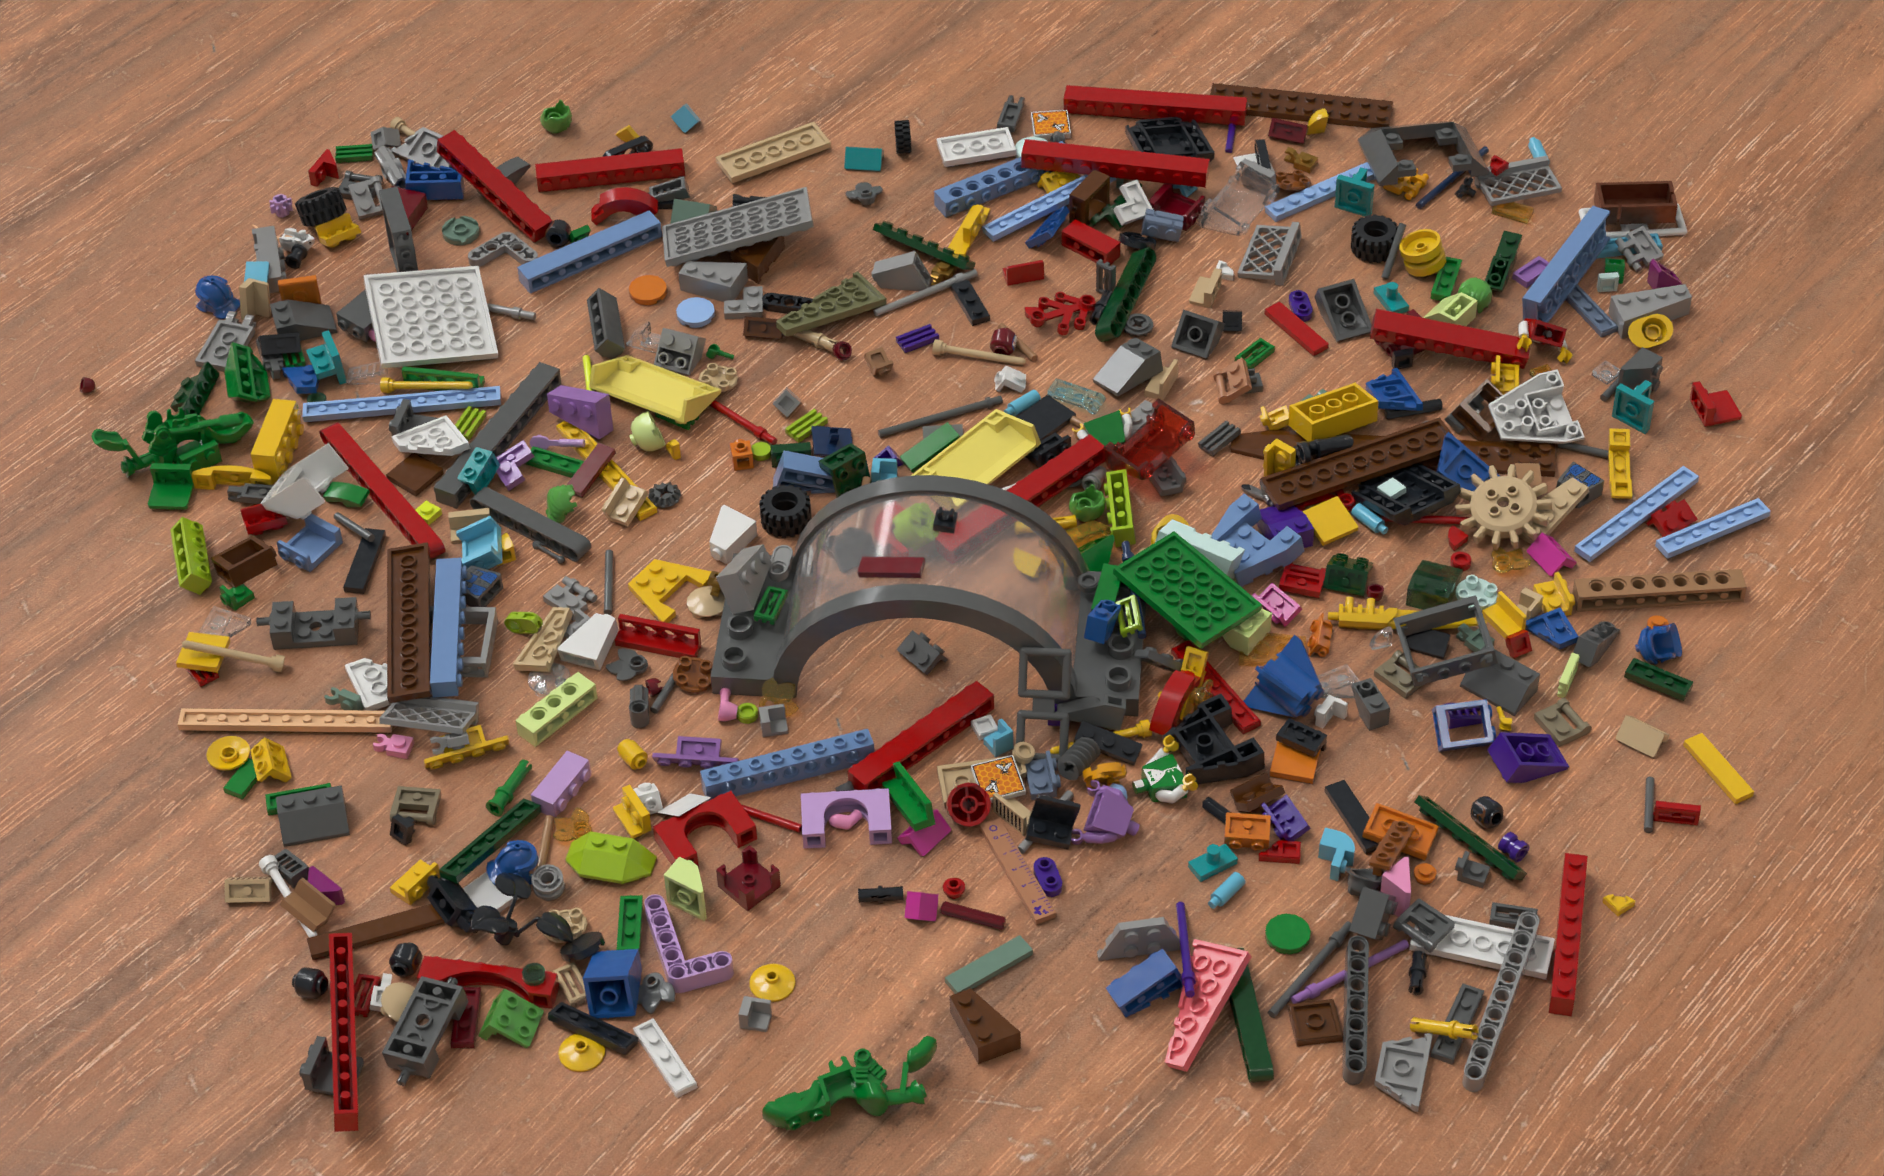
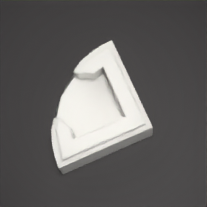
M1219 260L1216 268L1222 269V279L1233 281V269L1227 266L1226 262Z

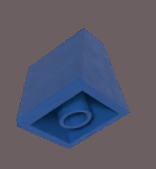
M638 949L598 951L592 955L583 976L585 994L591 1016L596 1018H612L636 1015L642 974Z

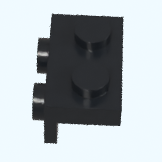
M1055 432L1040 441L1041 444L1025 457L1040 468L1049 460L1061 454L1065 449L1070 448L1071 437L1066 435L1062 438Z

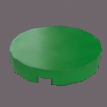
M1280 914L1270 919L1266 925L1265 939L1267 944L1281 954L1299 953L1310 942L1311 930L1309 924L1297 915Z

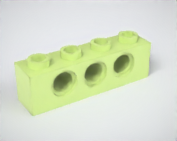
M575 673L515 720L518 735L533 746H538L598 698L596 684L581 673Z

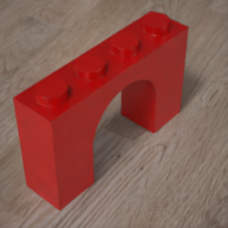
M732 791L720 794L716 798L701 803L680 816H674L653 826L654 840L671 865L678 857L694 862L699 867L697 852L687 839L689 834L699 827L716 826L723 829L737 848L757 840L755 823Z

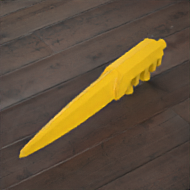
M1346 597L1345 607L1343 604H1339L1338 612H1328V620L1338 621V627L1387 630L1396 629L1393 618L1418 611L1397 608L1384 610V606H1379L1378 609L1375 608L1374 598L1367 599L1366 608H1362V604L1354 607V598ZM1469 618L1433 629L1458 628L1463 623L1469 627L1478 626L1476 618Z

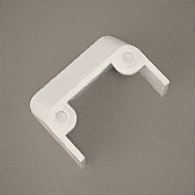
M328 443L287 469L279 477L261 504L266 510L303 520L312 513V510L325 502L319 491L320 493L325 492L330 486L329 483L332 479L348 470V466Z

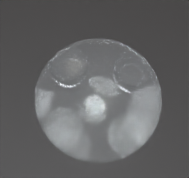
M553 662L549 672L531 671L528 675V684L537 696L543 697L563 684L570 677V672L564 665Z

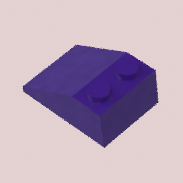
M1275 506L1260 509L1262 519L1256 524L1262 535L1269 541L1288 526L1302 537L1304 548L1313 546L1314 528L1306 514L1298 508L1291 506L1278 511Z
M1500 732L1487 749L1506 783H1525L1569 768L1568 763L1550 734Z

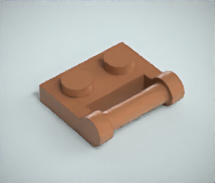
M1243 358L1231 363L1224 369H1217L1213 372L1214 380L1217 382L1218 401L1220 404H1227L1252 389L1247 363ZM1226 378H1228L1230 391L1228 392L1224 382Z

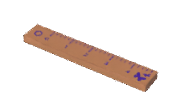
M997 818L980 824L981 833L1034 923L1038 925L1056 918V911L1002 820Z

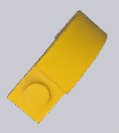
M1190 646L1186 647L1181 670L1193 672L1196 676L1201 677L1200 685L1187 698L1179 718L1181 720L1191 712L1204 681L1206 673L1204 670L1209 654L1207 651Z

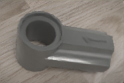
M635 685L630 689L629 714L633 727L643 728L650 722L649 690L643 685Z

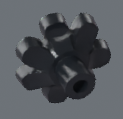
M1472 177L1464 179V184H1461L1459 190L1455 192L1457 198L1461 199L1464 194H1468L1470 197L1475 195L1476 191L1471 188V183L1474 180Z

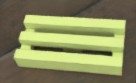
M1571 653L1559 681L1558 697L1564 698L1568 693L1578 670L1579 654Z

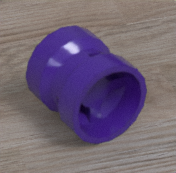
M1513 832L1505 834L1498 844V849L1504 854L1508 853L1510 859L1516 863L1526 856L1530 848L1529 844L1525 841L1518 840V836Z

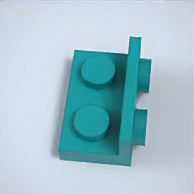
M476 447L457 479L468 484L474 495H476L482 488L488 487L500 467V463L492 451Z

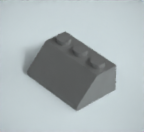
M1495 650L1498 664L1465 673L1460 687L1481 699H1487V702L1496 707L1501 706L1503 711L1515 716L1538 691L1540 673Z
M342 785L276 797L284 847L350 835Z

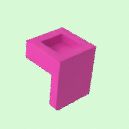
M907 891L905 918L936 921L939 894Z

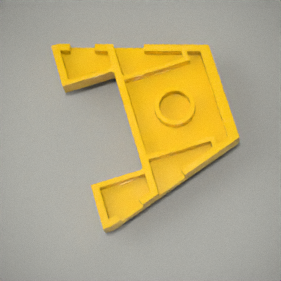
M654 559L628 583V588L642 605H646L653 617L655 616L661 622L669 623L676 617V611L663 603L686 581L699 588L708 586L707 583L711 571Z

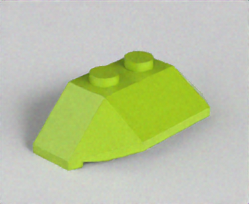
M589 832L574 840L565 858L566 863L571 866L579 877L619 884L651 876L657 860L655 854L633 838L597 832Z

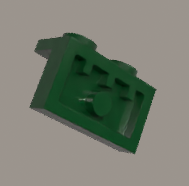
M810 442L770 445L772 467L778 466L783 451L811 456Z

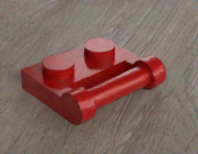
M1292 562L1284 568L1279 589L1320 598L1326 568L1316 569L1296 565Z

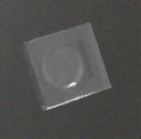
M1606 360L1594 368L1592 376L1607 385L1620 375V369Z

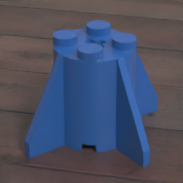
M1294 635L1284 649L1276 654L1279 658L1275 661L1270 659L1265 666H1257L1255 668L1259 672L1257 679L1260 681L1255 682L1254 688L1244 700L1249 708L1290 717H1299L1300 715L1305 717L1311 711L1312 707L1310 705L1314 700L1320 699L1324 694L1325 690L1322 689L1303 641Z

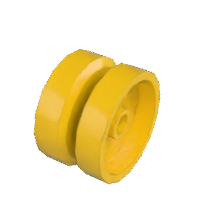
M1421 229L1406 235L1399 244L1405 269L1410 275L1419 277L1432 275L1444 267L1446 263V254L1442 247L1441 237L1434 230Z

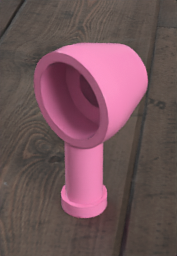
M728 688L720 690L721 699L718 721L736 719L738 706L729 702L731 691Z

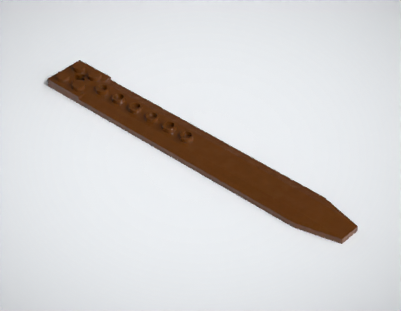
M1267 430L1241 433L1231 441V452L1264 460L1263 451L1265 447L1276 438L1293 448L1297 442L1307 440L1296 431ZM1346 434L1353 438V446L1383 437L1378 435ZM1459 440L1488 466L1493 465L1497 470V474H1508L1510 464L1536 463L1540 464L1541 476L1555 477V443ZM1440 455L1419 463L1431 470L1437 471Z

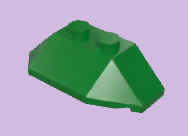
M232 342L224 371L228 398L246 403L270 399L268 375L263 364L253 354V350L250 347Z

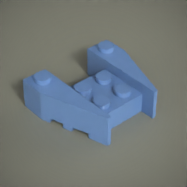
M1245 493L1228 507L1212 533V539L1219 542L1224 540L1229 542L1231 547L1245 549L1240 565L1234 571L1236 582L1241 587L1253 582L1254 578L1264 573L1265 575L1272 573L1273 569L1281 565L1285 567L1291 564L1305 551L1302 537L1288 526L1270 541L1252 528L1262 517L1259 504Z

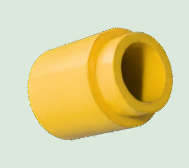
M624 739L619 743L617 747L618 755L631 769H640L646 765L648 754L634 740Z

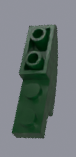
M1509 231L1503 232L1485 279L1492 290L1502 292L1505 288L1517 259L1522 234Z

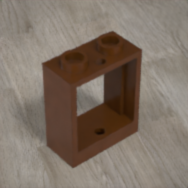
M1093 170L1069 194V223L1076 219L1089 226L1091 223L1089 220L1096 213L1099 215L1102 213L1101 210L1110 203V176Z
M1488 379L1451 413L1478 441H1481L1496 425L1494 421L1489 425L1469 403L1478 394L1489 404L1503 396Z
M254 535L211 557L217 575L235 588L278 565L275 559L277 554L274 548L268 546L262 539L260 540Z

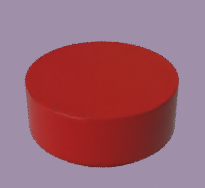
M1455 552L1451 556L1450 565L1456 571H1466L1471 567V556L1466 552Z

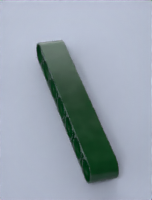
M1147 247L1131 254L1095 328L1096 338L1100 342H1105L1121 335L1156 262V253L1153 248Z
M1247 964L1229 996L1249 1083L1274 1080L1273 1065Z

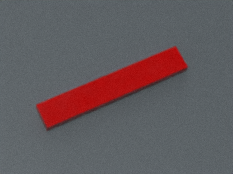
M1188 640L1171 648V654L1175 659H1184L1186 647L1195 648V646ZM1207 661L1204 670L1206 673L1201 688L1210 698L1218 694L1224 696L1232 707V723L1242 734L1260 727L1261 720Z

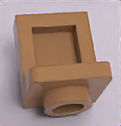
M883 347L864 354V358L873 376H884L892 369L894 363L892 360H888Z

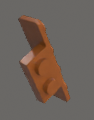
M1393 821L1369 860V866L1373 867L1372 875L1381 877L1385 870H1391L1415 830L1414 825L1404 821Z

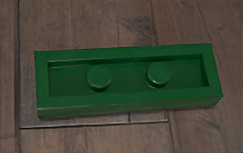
M1633 658L1624 675L1627 679L1682 701L1686 699L1693 687V681L1636 658Z

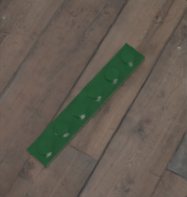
M888 221L874 223L873 230L963 270H973L976 262L969 260V256L964 254L957 255L954 253L955 250L951 248H941L939 243L930 240L927 242L923 240V236L918 234L911 235L907 229L901 227L897 229L893 227V223Z
M1418 795L1414 803L1420 807V812L1428 817H1434L1436 819L1435 823L1443 829L1448 828L1452 831V836L1458 841H1465L1469 845V850L1477 855H1483L1486 858L1485 862L1494 868L1498 867L1501 869V874L1511 881L1514 879L1523 881L1527 875L1523 869L1427 796Z
M523 798L439 869L440 877L459 883L542 812L541 805Z

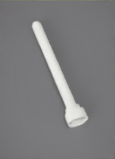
M267 855L260 860L259 867L263 873L272 877L285 898L292 892L278 871L279 863L275 856ZM300 922L309 938L318 935L316 931H311Z

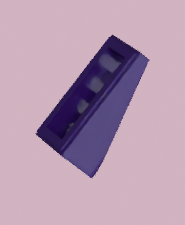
M1480 707L1446 712L1448 728L1453 729L1481 724L1482 718L1477 712L1480 711Z

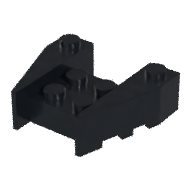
M1222 694L1201 702L1192 714H1187L1183 718V722L1176 728L1172 727L1163 735V739L1167 735H1171L1174 737V741L1179 744L1178 749L1190 764L1189 767L1185 768L1186 775L1192 774L1196 778L1195 782L1198 785L1247 777L1265 768L1264 751L1254 737L1234 746L1222 730L1232 725V707Z

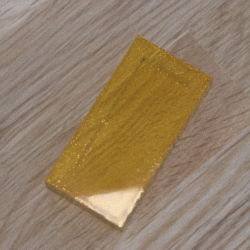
M1515 202L1494 205L1492 208L1493 215L1528 224L1534 213L1533 207Z

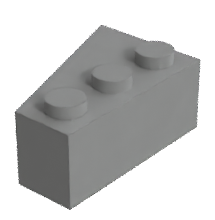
M275 226L252 229L256 262H269L270 293L279 292L278 280H284L287 277L286 272H283L286 270L285 261L282 259L284 258L283 247L278 245Z
M687 261L678 273L681 291L722 302L735 300L748 281L747 263Z
M764 544L743 548L716 577L732 614L750 611L755 607L772 563Z

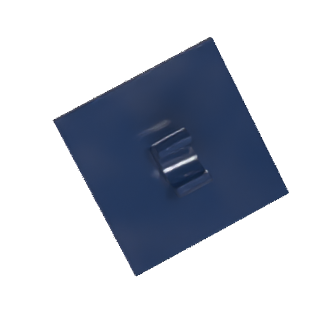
M811 427L814 456L827 457L852 443L851 429Z

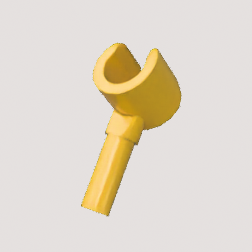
M1498 706L1496 710L1500 719L1499 730L1511 731L1512 718H1506L1501 706Z

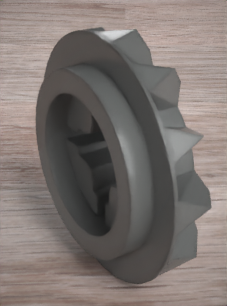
M1131 314L1125 324L1124 332L1129 333L1131 337L1137 335L1138 338L1140 335L1147 336V333L1152 332L1153 320L1145 314Z
M661 482V485L654 484V487L649 489L648 495L649 500L655 506L662 508L675 505L681 497L678 486L672 485L671 482L667 484Z

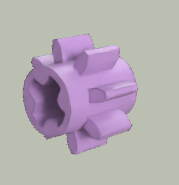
M284 194L275 195L273 200L269 201L271 214L276 213L278 217H286L290 211H293L291 198L287 199Z

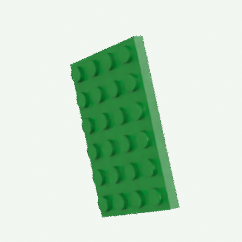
M1175 531L1116 566L1113 570V574L1200 649L1262 609V604Z

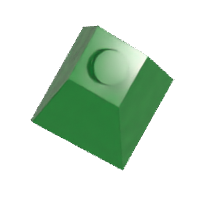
M1114 535L1094 538L1078 548L1087 571L1102 572L1104 563L1109 564L1115 540Z

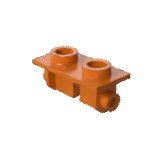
M1323 613L1317 620L1314 619L1310 626L1312 633L1307 644L1309 647V657L1313 652L1318 653L1321 657H1325L1329 653L1333 625L1329 620H1323Z

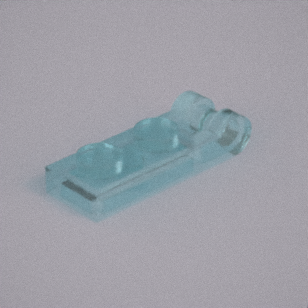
M1058 378L1054 380L1047 390V395L1087 409L1091 414H1096L1100 406L1106 401V397L1099 392Z

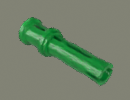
M521 760L505 784L495 790L494 797L487 801L486 809L491 814L501 816L504 813L505 806L512 802L514 798L513 793L532 769V764L526 767L529 761Z

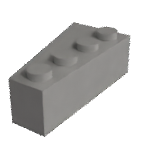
M1685 284L1611 296L1609 315L1618 326V333L1622 339L1627 337L1629 326L1637 319L1652 314H1662L1671 321L1688 315L1692 296Z

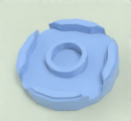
M700 297L688 298L682 301L676 309L677 320L684 326L685 324L689 325L690 328L708 325L715 316L714 305L709 300Z

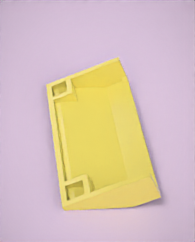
M629 355L592 365L589 388L672 418L679 424H686L688 421L696 419L721 394V389Z
M995 409L911 476L938 475L958 477L990 485L1026 455L1033 452L1041 442L1033 424ZM929 496L940 507L948 511L954 509L956 512L968 502L967 500Z

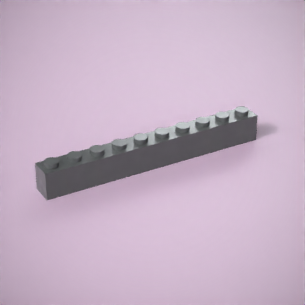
M539 362L530 371V374L520 383L515 392L511 393L504 405L500 406L493 418L489 419L488 424L479 431L472 443H469L470 449L465 450L459 455L456 462L447 469L445 475L436 482L434 492L437 502L456 509L461 505L472 490L468 484L460 482L457 477L474 449L479 447L492 451L495 457L504 453L548 400L547 394L562 383L559 368Z

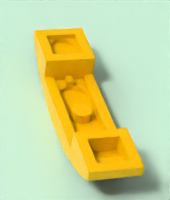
M1609 428L1608 469L1611 498L1632 499L1629 453L1630 429Z
M212 466L192 471L191 474L195 489L215 490L216 484L244 486L245 483L273 485L271 476L243 466Z

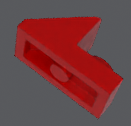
M326 149L308 170L312 186L318 187L326 176L339 179L337 165L329 149Z

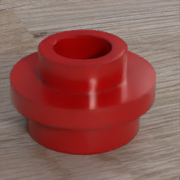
M949 878L943 883V892L951 899L961 897L965 891V883L959 878Z

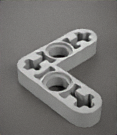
M503 232L468 253V260L471 266L481 267L506 252L523 265L537 259L538 254L513 233ZM490 248H496V250L488 251Z

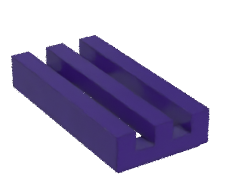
M931 324L897 336L896 342L907 353L931 344L935 339L939 340V334L936 333L934 328L932 329Z

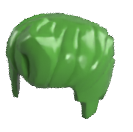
M559 100L555 107L544 108L540 122L548 132L557 134L570 127L572 113L569 106L564 105V102Z
M1470 278L1459 287L1458 293L1462 292L1478 300V313H1482L1483 308H1488L1490 305L1492 289L1486 281L1479 278Z
M572 484L556 486L548 491L547 510L545 511L547 518L557 523H562L565 520V515L574 511L573 508L577 507L576 502H570L575 495Z
M1091 484L1085 491L1072 494L1069 510L1072 515H1075L1082 522L1094 521L1104 512L1106 505L1104 494L1102 491L1096 490L1095 485Z

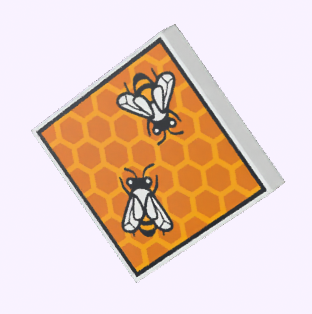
M1067 110L1031 112L1034 137L1050 140L1054 131L1064 133L1065 139L1071 138Z
M1013 755L971 765V772L975 783L980 785L989 794L991 803H993V794L995 792L1005 800L1026 795V790Z

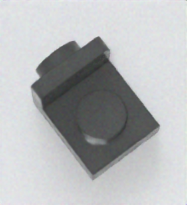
M1465 851L1463 858H1458L1455 870L1458 871L1457 881L1483 888L1490 873V866L1469 860L1470 852Z

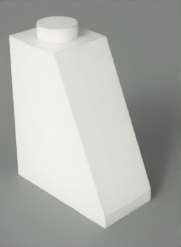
M723 505L709 541L711 556L715 560L728 564L733 558V553L738 554L757 536L756 521Z
M594 614L559 646L558 653L561 661L600 671L619 630L616 619L609 614Z

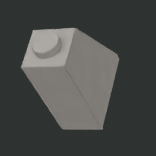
M916 251L876 261L872 271V278L880 288L921 291L931 286L932 278Z

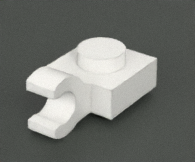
M383 973L381 987H373L369 1010L381 1012V996L385 988L391 985L392 974Z

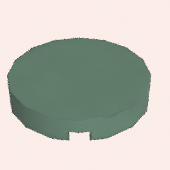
M460 216L459 219L451 218L442 227L444 240L452 245L472 243L480 234L478 222L467 216Z

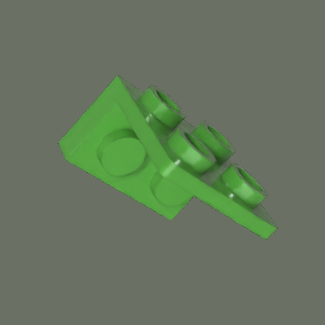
M504 989L493 1000L478 1036L487 1040L492 1034L496 1035L499 1033L528 1048L544 1010Z

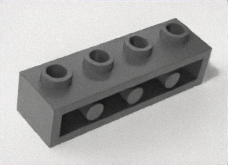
M598 288L587 299L594 349L602 357L612 360L621 355L625 350L618 303L615 296Z

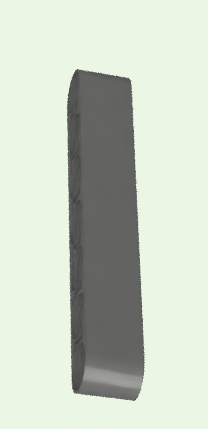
M488 487L482 488L470 500V505L473 509L489 508L490 516L497 523L533 541H539L542 546L574 562L581 559L592 547L590 541L585 536Z
M1353 936L1349 939L1345 954L1342 1076L1344 1081L1351 1085L1361 1083L1367 1065L1369 944L1362 936Z

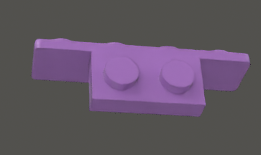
M678 736L676 754H652L654 761L662 766H670V763H679L681 767H692V764L700 765L701 768L709 769L713 768V766L740 761L738 758L720 757L722 740L716 738Z

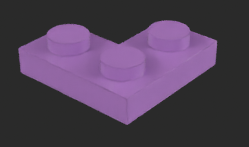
M524 440L496 457L500 463L497 474L508 491L525 481L518 467L534 457Z

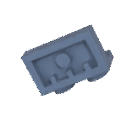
M1045 751V759L1032 760L1030 763L1025 764L1031 800H1036L1037 795L1057 797V788L1061 787L1059 774L1055 775V771H1057L1056 759L1051 758L1050 751Z

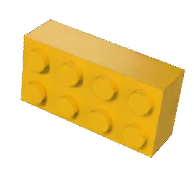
M1352 383L1289 405L1288 426L1307 441L1335 437L1336 435L1376 422L1379 401L1357 383Z
M272 400L251 452L254 469L271 476L272 484L277 482L279 477L287 470L288 464L292 462L294 449H297L298 439L304 432V425L300 421L301 411L297 407V402L293 400Z

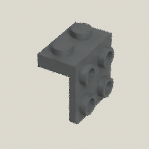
M403 399L400 406L396 408L394 419L389 423V431L393 436L438 418L413 414L411 400Z
M317 1036L314 1044H311L309 1047L308 1058L305 1063H302L299 1074L302 1077L305 1090L333 1095L332 1052L329 1051L326 1037ZM356 1056L358 1079L364 1065V1060L362 1057Z

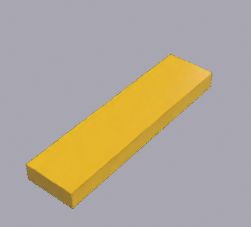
M1703 733L1684 740L1683 746L1734 804L1754 796V790Z

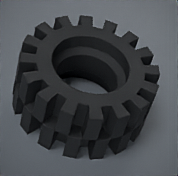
M894 121L896 153H911L910 121Z

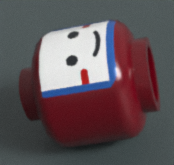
M1009 328L995 330L990 341V349L993 353L1011 355L1017 342L1016 334Z

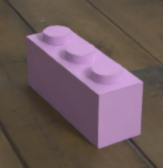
M565 752L531 794L532 802L541 805V813L552 815L556 818L560 812L564 811L570 799L577 795L579 788L591 776L589 760L572 752Z

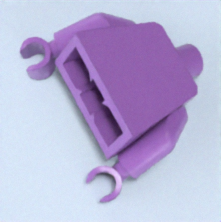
M1092 780L1091 786L1096 787V789L1087 788V793L1090 796H1095L1083 829L1087 832L1084 834L1080 829H1074L1072 834H1079L1080 837L1078 839L1072 838L1071 842L1079 845L1085 840L1086 843L1101 844L1114 842L1116 839L1124 837L1126 833L1134 836L1138 832L1139 824L1131 820L1134 809L1128 804L1121 790L1106 785L1101 787L1099 781Z

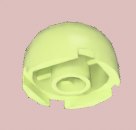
M649 411L640 414L634 419L631 425L632 434L629 437L634 446L638 445L644 451H655L666 446Z

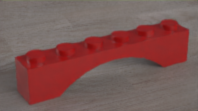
M424 956L417 976L418 982L421 976L446 983L449 977H452V979L458 980L456 985L462 987L490 985L504 988L537 1007L553 1009L560 988L558 974L550 971L491 965L483 962H468L461 959L453 960L438 956Z

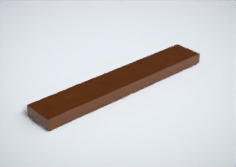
M428 904L306 939L312 960L329 956V934L352 933V949L445 922L433 905Z

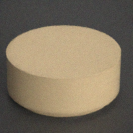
M1018 742L1014 746L1012 755L1018 763L1028 764L1035 755V749L1027 742Z

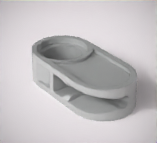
M780 545L774 549L770 559L772 563L768 570L771 580L780 582L788 577L794 557L790 546ZM783 569V572L774 573L773 570Z

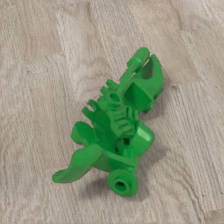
M181 407L178 408L179 412L177 415H172L171 409H168L166 411V421L162 422L161 414L153 410L147 414L145 431L141 437L143 441L150 444L148 447L149 452L140 456L127 439H122L116 431L96 429L91 437L93 442L104 450L120 452L127 449L133 458L124 456L123 461H121L122 473H126L127 477H130L135 471L151 466V463L172 464L178 449L177 445L185 440L198 441L201 446L212 440H215L218 444L235 443L249 432L254 422L250 415L244 412L221 415L216 419L206 420L203 416L196 413L184 415Z
M925 1036L916 1046L908 1050L907 1062H903L899 1089L887 1090L888 1087L883 1082L887 1076V1071L871 1057V1053L868 1050L862 1048L854 1054V1064L856 1067H852L847 1058L841 1056L843 1064L837 1067L832 1060L829 1061L830 1072L818 1076L817 1080L813 1081L810 1089L800 1093L792 1092L775 1099V1101L767 1102L762 1110L763 1120L773 1126L786 1128V1131L796 1130L811 1121L821 1120L825 1115L827 1117L831 1116L830 1108L843 1098L855 1099L862 1108L874 1116L883 1115L888 1106L911 1102L924 1105V1098L927 1097L924 1086L922 1084L919 1085L914 1080L911 1086L907 1087L909 1073L922 1069L932 1060L937 1050V1040L931 1036Z

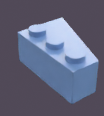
M783 451L773 477V487L794 485L795 488L800 487L801 491H811V494L835 493L832 476L819 466V460L823 458Z

